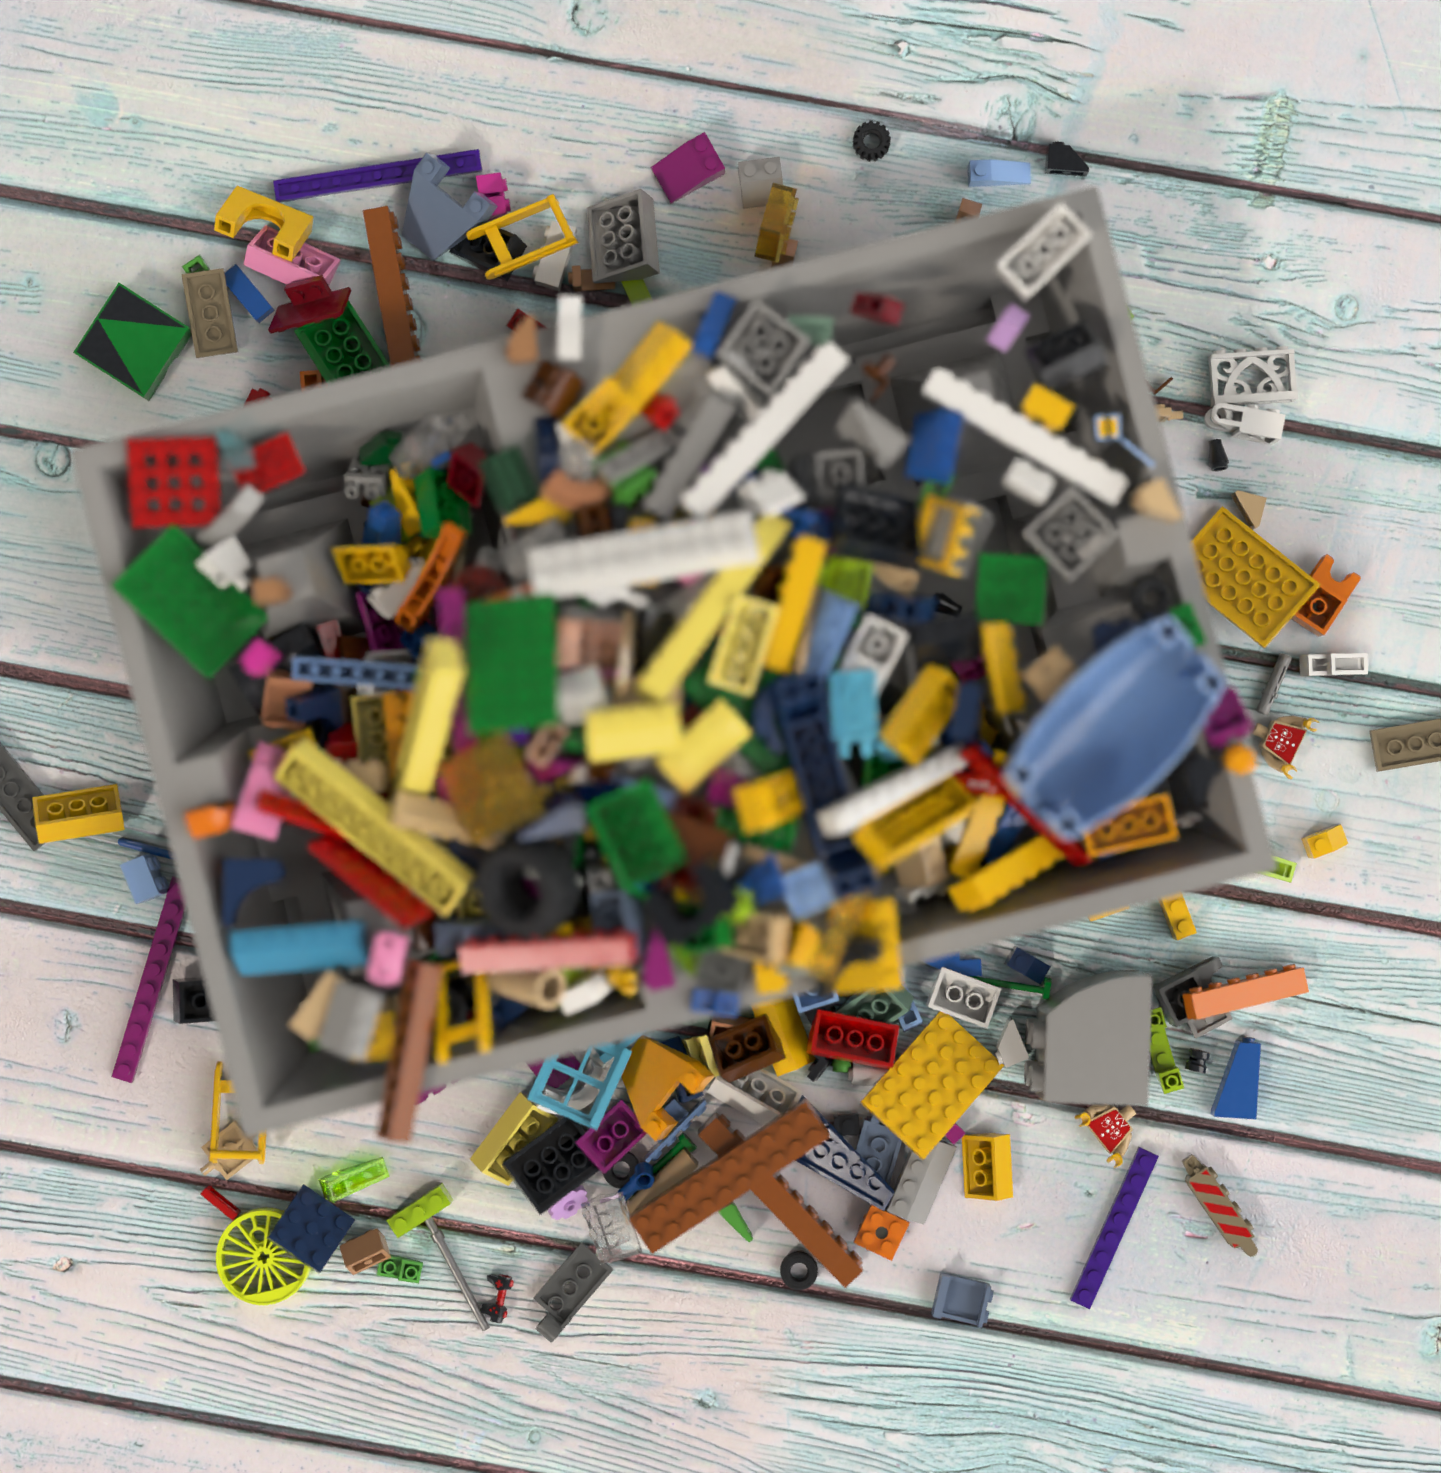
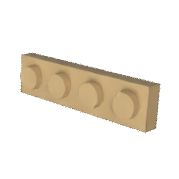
M624 610L617 680V695L626 696L627 687L632 685V673H628V671L633 669L634 655H630V651H635L636 638L632 637V633L637 632V620H633V611Z

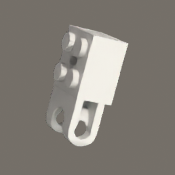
M1218 403L1206 412L1204 422L1210 429L1232 433L1231 437L1273 445L1281 440L1286 414H1281L1280 410L1268 408L1267 411L1260 410L1259 406L1250 404L1247 407Z
M868 614L839 672L875 670L877 698L909 635ZM879 638L883 639L882 644L884 648H879V651L874 650L875 645H873V641H878Z

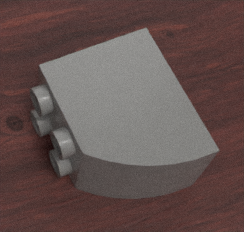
M1118 970L1099 973L1065 986L1041 1003L1036 1009V1019H1026V1044H1031V1048H1035V1061H1025V1086H1029L1030 1091H1034L1044 1102L1148 1106L1152 976L1139 970Z

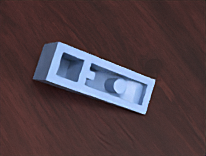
M992 159L970 160L967 166L968 187L1031 184L1030 163Z

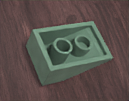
M903 985L901 989L855 992L836 1010V1013L890 1024L910 1010L914 997Z

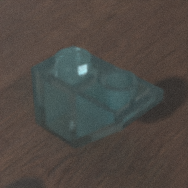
M228 428L218 429L219 434H216L218 446L222 447L223 456H221L223 469H226L227 473L257 468L253 446Z

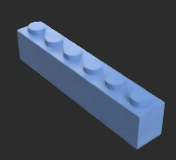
M297 656L293 657L292 679L412 689L416 668L422 665Z

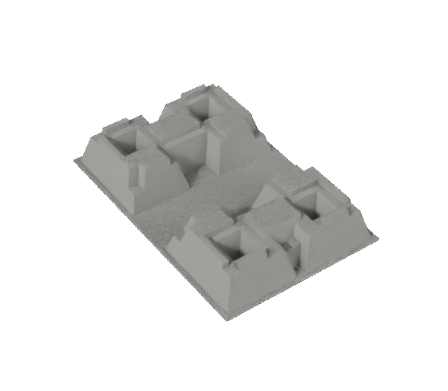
M1096 186L582 318L581 361H559L557 324L536 330L539 363L512 365L510 359H506L505 346H509L510 338L507 337L71 451L81 497L240 1121L246 1137L382 1103L390 1058L352 1061L350 1057L342 1056L329 1050L311 1053L307 1046L308 1039L289 1025L327 971L331 969L241 976L231 955L230 932L366 921L369 965L376 935L379 932L391 931L406 934L409 936V945L404 975L399 985L373 982L371 977L368 976L369 966L332 969L353 985L379 991L383 995V1002H385L387 995H390L393 1001L395 994H398L401 1000L408 960L426 962V959L436 952V948L416 952L413 925L402 929L308 849L311 841L328 834L282 819L275 841L233 828L222 834L195 839L189 830L185 813L213 806L221 807L228 803H237L239 805L252 765L248 754L249 749L258 746L259 741L267 743L296 732L290 731L287 728L278 727L270 729L261 725L260 716L239 688L228 669L240 662L257 639L270 644L299 625L305 624L323 651L315 625L337 619L342 636H366L356 596L357 593L364 592L356 584H344L332 548L361 546L364 534L363 523L368 517L370 508L361 505L362 494H359L356 498L347 497L344 476L348 473L359 448L381 431L403 432V465L420 460L425 469L428 467L433 468L431 463L433 458L445 451L452 452L469 442L474 443L486 452V475L481 505L477 508L471 504V512L474 513V516L471 518L472 533L468 535L469 538L467 539L462 581L463 603H473L518 587L504 563H502L496 587L474 581L477 560L482 549L487 548L500 552L540 526H505L504 519L544 497L540 494L543 488L538 470L534 418L553 415L521 397L526 385L532 379L543 359L569 369L586 382L564 420L556 417L557 424L559 422L563 424L608 377L613 378L658 321L676 330L693 344L716 291L737 299L720 343L730 337L755 300L787 323L789 315L833 317L832 344L849 358L847 364L856 362L857 369L861 372L864 381L858 385L820 393L772 447L781 458L789 479L788 465H791V459L809 454L811 459L809 468L810 478L818 489L816 453L855 450L856 445L851 441L846 443L840 439L835 429L851 403L856 399L909 440L902 453L888 470L885 467L883 470L872 463L873 458L868 454L865 456L861 455L864 487L913 499L917 503L928 480L905 476L915 418L919 414L940 409L946 410L921 395L935 369L941 370L943 368L953 374L952 378L957 381L964 380L972 385L971 389L978 393L979 391L985 392L991 397V401L996 404L1001 402L1010 408L1009 411L1013 414H1023L1020 408L1033 386L1037 384L1045 389L1036 376L1024 350L1083 320L1102 341L1108 362L1051 391L1052 394L1074 407L1058 432L1048 431L1047 434L1054 438L1056 436L1063 438L1068 442L1067 445L1069 447L1082 449L1087 453L1086 457L1091 460L1098 459L1106 464L1105 468L1112 472L1117 470L1124 474V479L1128 483L1117 502L1112 507L962 419L953 474L956 477L945 499L948 500L950 495L969 500L993 516L994 520L966 577L946 573L917 562L909 569L919 575L910 594L933 597L936 592L940 594L943 592L957 604L963 606L960 615L975 613L979 554L1041 557L1021 535L1073 486L1119 535L1068 583L1046 562L1043 624L1007 623V626H1011L1013 639H1010L1011 647L1015 648L1018 660L1014 661L1016 670L1019 669L1021 674L1024 673L1056 645L1071 660L1075 668L1079 669L1095 655L1093 654L1091 627L1097 626V621L1110 620V624H1119L1120 619L1132 618V622H1141L1142 616L1136 613L1131 605L1130 596L1132 589L1143 579L1156 578L1163 581L1171 593L1170 606L1161 616H1170L1169 610L1191 602L1207 643L1192 650L1196 653L1204 654L1227 681L1224 689L1230 687L1099 190ZM1062 203L1092 235L1028 300L1024 301L995 271V268L1047 215ZM856 292L888 295L904 304L898 326L880 324L849 313ZM1012 303L1030 316L1004 353L989 343L987 339ZM807 346L785 378L799 375L801 373L798 371L806 360L811 362L814 359L813 353L818 347ZM717 350L712 361L695 355L691 351L658 392L662 396L666 394L671 396L677 402L675 406L681 411L674 422L667 428L678 440L682 436L686 437L690 430L687 427L692 418H698L701 413L698 409L704 398L708 400L711 394L725 401L707 378V373L718 368ZM886 353L890 354L891 357L886 363L892 357L896 360V364L885 375L890 382L870 405L871 397L881 386L862 371V368L866 362L875 367ZM781 382L770 397L752 384V390L766 399L767 409L771 405L769 402L777 392L781 394L785 390ZM734 410L703 466L713 453L723 457L727 453L726 447L733 440L737 442L742 437L740 432L747 424L752 426L757 419L749 422ZM1121 412L1123 438L1152 461L1154 466H1149L1121 441L1095 443L1093 414ZM642 414L639 417L634 416L619 435L594 458L599 460L620 448L618 445L620 440L633 446L660 429L652 425ZM1036 419L1034 421L1029 420V423L1034 425L1035 427L1037 425H1042V423L1037 421ZM288 432L307 473L262 493L264 499L258 508L233 536L251 563V567L243 573L251 584L242 591L255 602L252 581L280 577L286 580L287 584L291 585L292 597H289L290 603L265 607L258 605L267 614L269 619L207 680L110 587L170 528H133L126 439L217 436L221 505L223 511L232 503V497L240 490L227 459ZM558 432L563 473L574 479L575 477L571 473ZM675 448L668 452V454L675 456L679 449ZM175 454L168 455V463L172 466H177L179 464L178 456ZM198 454L190 455V462L193 465L201 464L202 460ZM147 455L145 462L148 466L153 467L157 464V459L153 455ZM1016 459L1029 461L1033 464V469L1038 472L1040 470L1046 471L1052 475L1051 479L1055 481L1045 502L1039 507L1001 485ZM655 461L650 462V463H652L654 466L657 465V463H656ZM662 469L660 473L664 475L666 471ZM698 472L697 476L695 477V480H697V479L699 478V476H700V473H699V472ZM172 476L169 478L171 487H180L181 481L178 477ZM193 476L191 483L194 487H201L203 480L199 476ZM148 477L147 485L153 489L157 488L158 480L155 477ZM1163 478L1183 518L1170 524L1141 515L1140 511H1136L1132 506L1131 500L1133 498L1131 495L1148 484ZM935 483L932 484V487L943 492V487ZM653 485L652 494H653V492L655 491V489H656V487H657V486H655V485ZM614 489L603 503L610 509L616 494ZM928 491V493H927V494L930 495V496H934V497H939V498H940V496H938V495H936V494H934V493H932V492H930V491ZM729 492L714 509L713 516L742 512L741 503ZM641 497L631 506L630 519H646L642 517L646 506L643 502L646 497ZM178 498L171 499L170 504L173 509L179 510L182 508L181 500ZM201 498L193 499V506L196 509L204 508L205 504ZM150 499L148 506L152 510H159L160 503L156 499ZM836 499L822 500L801 507L800 502H796L795 506L805 508L808 511L835 508ZM941 506V510H940V513H939L938 520H939V518H940V516H941V514H942L943 509H944L945 506ZM917 508L919 522L922 510ZM572 510V523L561 524L566 529L572 542L579 541L575 519L578 510ZM752 514L753 522H754V521L756 520L757 516ZM179 526L177 528L190 538L201 526ZM422 532L415 534L418 537H424L429 540V537L422 536ZM783 535L763 564H769L773 567L778 564L788 565L789 561L793 562V538ZM199 548L204 554H207V553H208V552H205L204 550H202L201 548ZM840 554V555H825V556H823V560H822L823 563H824V565H825V567H826V569H827V564H828L829 556H835V557H840V558L851 559V560H856V561H861V562L869 563V562L866 561V560H862V559H858V558H854V557H850V556H845V555H841V554ZM453 570V573H452V576H451V579H450L448 588H452L454 570ZM872 571L868 591L902 593L884 583ZM674 577L660 580L658 586L630 588L629 591L635 595L639 592L649 598L647 602L654 606L656 603L664 606V601L687 585H680ZM754 577L740 596L761 602L755 595L756 583ZM823 583L817 585V587H823ZM1149 589L1143 593L1142 600L1145 605L1153 607L1158 604L1159 595L1155 590ZM574 595L555 599V606L566 608V605L581 608ZM780 598L779 600H777V601L775 602V604H779V605H780V602H781V599H782V598ZM621 599L611 600L604 606H597L592 609V611L624 614V610L633 611L631 606ZM439 600L431 606L428 618L432 622L431 626L435 631L437 615L440 612ZM859 607L858 611L863 612V617L865 621L868 614L864 613V608ZM934 612V620L954 617ZM869 614L904 632L903 620ZM675 621L674 626L671 629V635L675 634L677 636V634L674 633L675 629L678 627ZM979 621L980 626H982V625H987V624H993V623H1000V622ZM860 630L848 632L844 642L841 664L837 667V672H839ZM632 633L633 638H636V633ZM879 638L878 641H873V645H875L874 650L879 651V648H884L882 644L883 639ZM906 642L876 698V712L882 720L892 717L896 708L899 707L911 689ZM949 664L935 666L949 672L959 686L960 681L952 672ZM925 668L918 669V676H920ZM986 674L975 682H978L979 686L984 689L983 702L986 710L984 716L988 726L998 731L991 748L1012 755L1029 724L1044 706V702L1022 678L1019 686L1020 691H1024L1027 704L1023 705L1024 709L995 715L988 676ZM609 687L607 689L612 698V687ZM825 688L826 710L832 716L831 689ZM682 703L681 709L677 711L678 715L684 711ZM319 717L305 721V728L311 726L316 741L319 743L322 735V722ZM678 719L679 728L684 731H687L685 726ZM1200 726L1193 736L1194 740L1178 760L1159 780L1136 799L1141 800L1168 794L1173 817L1185 813L1201 814L1203 816V819L1193 822L1194 825L1182 828V826L1175 828L1177 838L1132 847L1102 858L1094 856L1091 862L1078 867L1066 857L1059 861L1055 859L1052 866L1039 870V874L1030 879L1026 878L1023 880V884L1012 888L1010 892L999 898H994L995 901L989 905L981 906L972 912L969 909L960 912L949 890L943 895L933 893L927 899L917 897L911 903L894 898L893 890L899 887L894 863L881 871L870 859L875 868L880 888L839 901L835 899V902L894 898L900 966L904 967L1275 870L1277 865L1252 772L1248 771L1245 775H1238L1226 769L1224 761H1222L1229 745L1233 746L1235 743L1245 745L1244 739L1233 737L1228 739L1229 742L1222 747H1216V744L1210 746ZM490 733L477 734L480 760H486L495 765L501 773L516 774L513 766L530 760L525 757L527 749L525 746L506 744L505 739ZM849 742V757H843L859 792L863 789L865 757H862V742ZM1195 752H1199L1222 765L1201 804L1192 802L1184 774L1186 769L1184 763L1190 754L1194 755ZM790 765L784 771L790 770ZM617 769V776L639 782L649 778L652 785L682 792L665 773L633 772L632 770ZM571 771L542 783L538 782L537 777L531 778L528 808L536 803L539 788L547 787L551 793L557 792L558 780L562 777L570 779ZM706 776L686 795L682 792L677 814L699 821L706 793H709L713 776ZM746 779L749 782L756 781L755 779ZM517 780L513 784L520 792L525 789V781L520 782ZM563 781L560 786L566 788L569 783ZM571 782V789H574L577 796L584 794L585 788L588 786L587 784ZM509 787L511 799H513L517 794ZM601 787L603 792L601 800L608 798L610 788ZM542 791L540 793L541 797H546L548 795L547 791ZM595 791L590 794L591 798L598 796V793ZM290 792V799L304 803ZM521 798L513 804L517 814L523 810V800ZM587 802L583 804V809L595 803ZM509 809L505 811V814L510 815ZM799 817L788 856L810 863L818 862L812 847L806 821ZM1027 822L1006 853L1040 834V832ZM738 828L731 843L741 847L738 855L742 856L745 844L750 845L751 832H749L745 843H739ZM762 831V833H761V836H760V839H759L757 845L754 846V847H758V848H761V849H762V847H761V842H762L763 831ZM774 833V835H773V838H772V840H771V843H770L768 849H766V850H768V851L774 852V851H773V842H774L775 833ZM583 837V853L586 843L590 840L589 838ZM781 847L778 853L785 855V851H782ZM583 855L579 865H573V867L577 868L579 877L583 879L579 897L576 898L578 901V914L568 917L566 922H571L573 932L583 931L584 934H592L591 896L589 893L587 860H585ZM225 858L282 860V864H285V877L281 878V882L268 883L252 891L239 908L236 925H223ZM611 869L612 891L621 890ZM673 876L670 887L672 892H674L677 876ZM784 895L769 901V908L773 909L776 913L788 916V913L781 909L784 906H788ZM677 900L679 905L697 906L696 904ZM642 902L645 952L647 955L653 924H648L649 914ZM826 907L805 915V917L815 921L822 938L824 931L828 930ZM674 945L668 947L667 950L676 986L649 992L648 986L644 987L641 974L645 973L644 964L646 956L638 957L631 964V967L637 973V979L634 980L637 983L635 993L627 994L619 988L612 986L611 983H608L607 979L609 976L607 974L604 978L611 990L597 1002L570 1014H565L563 1009H548L530 1004L500 1032L495 1033L490 1028L491 1050L489 1052L483 1053L480 1050L478 1036L450 1043L448 1063L440 1064L436 1057L435 1036L430 1035L420 1092L716 1016L714 1013L690 1011L692 988L726 991L695 980L704 952L683 954L682 946L676 948ZM750 959L738 993L740 994L738 1010L816 990L819 965L816 970L808 969L805 974L798 976L788 975L789 986H784L785 992L758 994L755 962ZM448 1004V1020H449V1019L451 1018V1015H452V1009H451L450 1005ZM466 1020L463 1024L466 1025L473 1022Z

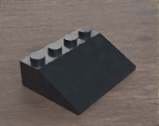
M841 481L838 486L831 527L832 552L909 570L922 559L916 500Z
M305 624L299 625L269 644L282 655L272 670L293 672V657L297 656L326 658ZM240 661L228 669L261 718L267 676H253L243 668L245 664ZM312 681V688L318 687L323 684H328L332 686L335 683Z
M567 1117L561 1119L501 1164L539 1215L543 1214L600 1171L575 1143L586 1132L578 1122Z

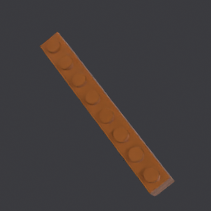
M408 960L376 1138L387 1142L411 1143L443 966Z

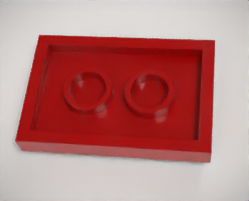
M288 432L227 459L240 489L249 484L261 494L307 473Z

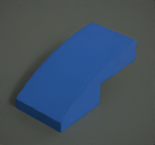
M692 988L690 1011L737 1016L740 994L734 995L728 992Z

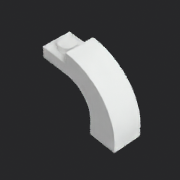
M590 1059L583 1073L600 1080L603 1068L597 1061ZM579 1080L567 1106L578 1111L595 1099L600 1089ZM546 1084L542 1094L564 1103L570 1087L567 1089H556ZM534 1103V1104L536 1105V1107H537L538 1109H540V1110H543V1111H545V1112L552 1113V1114H558V1113H556V1112H553V1111H551V1110H549V1109H547V1108H545V1107H542V1106H540V1105Z

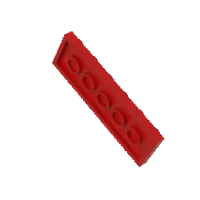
M325 835L310 842L308 847L310 851L402 929L431 916L433 908L356 844L331 835Z

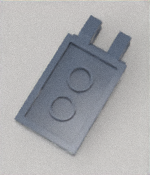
M872 1114L871 1117L867 1116L866 1119L864 1118L855 1150L890 1185L902 1141Z

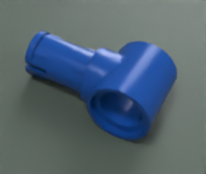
M647 1162L637 1164L634 1170L635 1173L630 1177V1181L617 1191L624 1201H627L636 1191L652 1187L654 1184V1172L651 1164Z

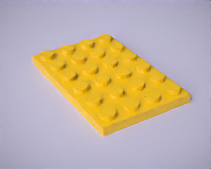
M1223 506L1191 541L1207 603L1264 649L1320 587L1319 582Z
M939 1011L894 1062L893 1068L887 1070L860 1103L917 1156L924 1160L1004 1065L999 1064L997 1058L949 1014Z

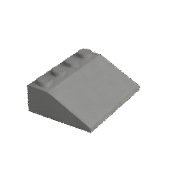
M638 189L587 207L594 283L640 280L660 273L654 201L651 196L642 189Z

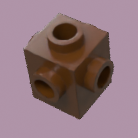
M588 751L584 762L585 765H588L585 778L606 784L610 773H615L618 760L609 759L591 762L590 752Z

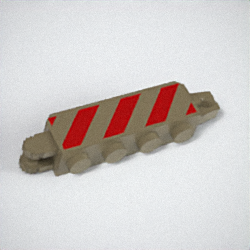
M1192 1154L1183 1159L1182 1163L1188 1173L1185 1177L1186 1184L1225 1241L1233 1248L1241 1247L1243 1252L1250 1257L1256 1256L1258 1249L1252 1240L1255 1237L1252 1233L1254 1228L1247 1218L1243 1220L1239 1214L1242 1210L1235 1201L1231 1202L1227 1197L1230 1193L1224 1184H1218L1216 1181L1218 1175L1211 1166L1207 1168Z

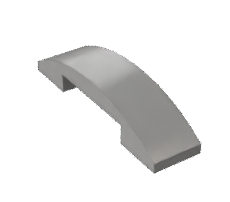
M246 484L232 497V503L208 526H201L189 539L205 552L211 551L241 528L264 499V495L249 484Z

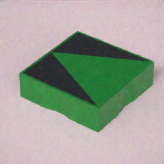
M118 282L73 353L150 401L165 378L169 366L179 356L192 336V332L188 326Z

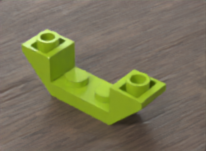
M1158 1007L1151 1009L1150 1058L1164 1094L1184 1089V1084L1179 1068L1176 1067L1165 1031L1167 1026L1162 1009Z

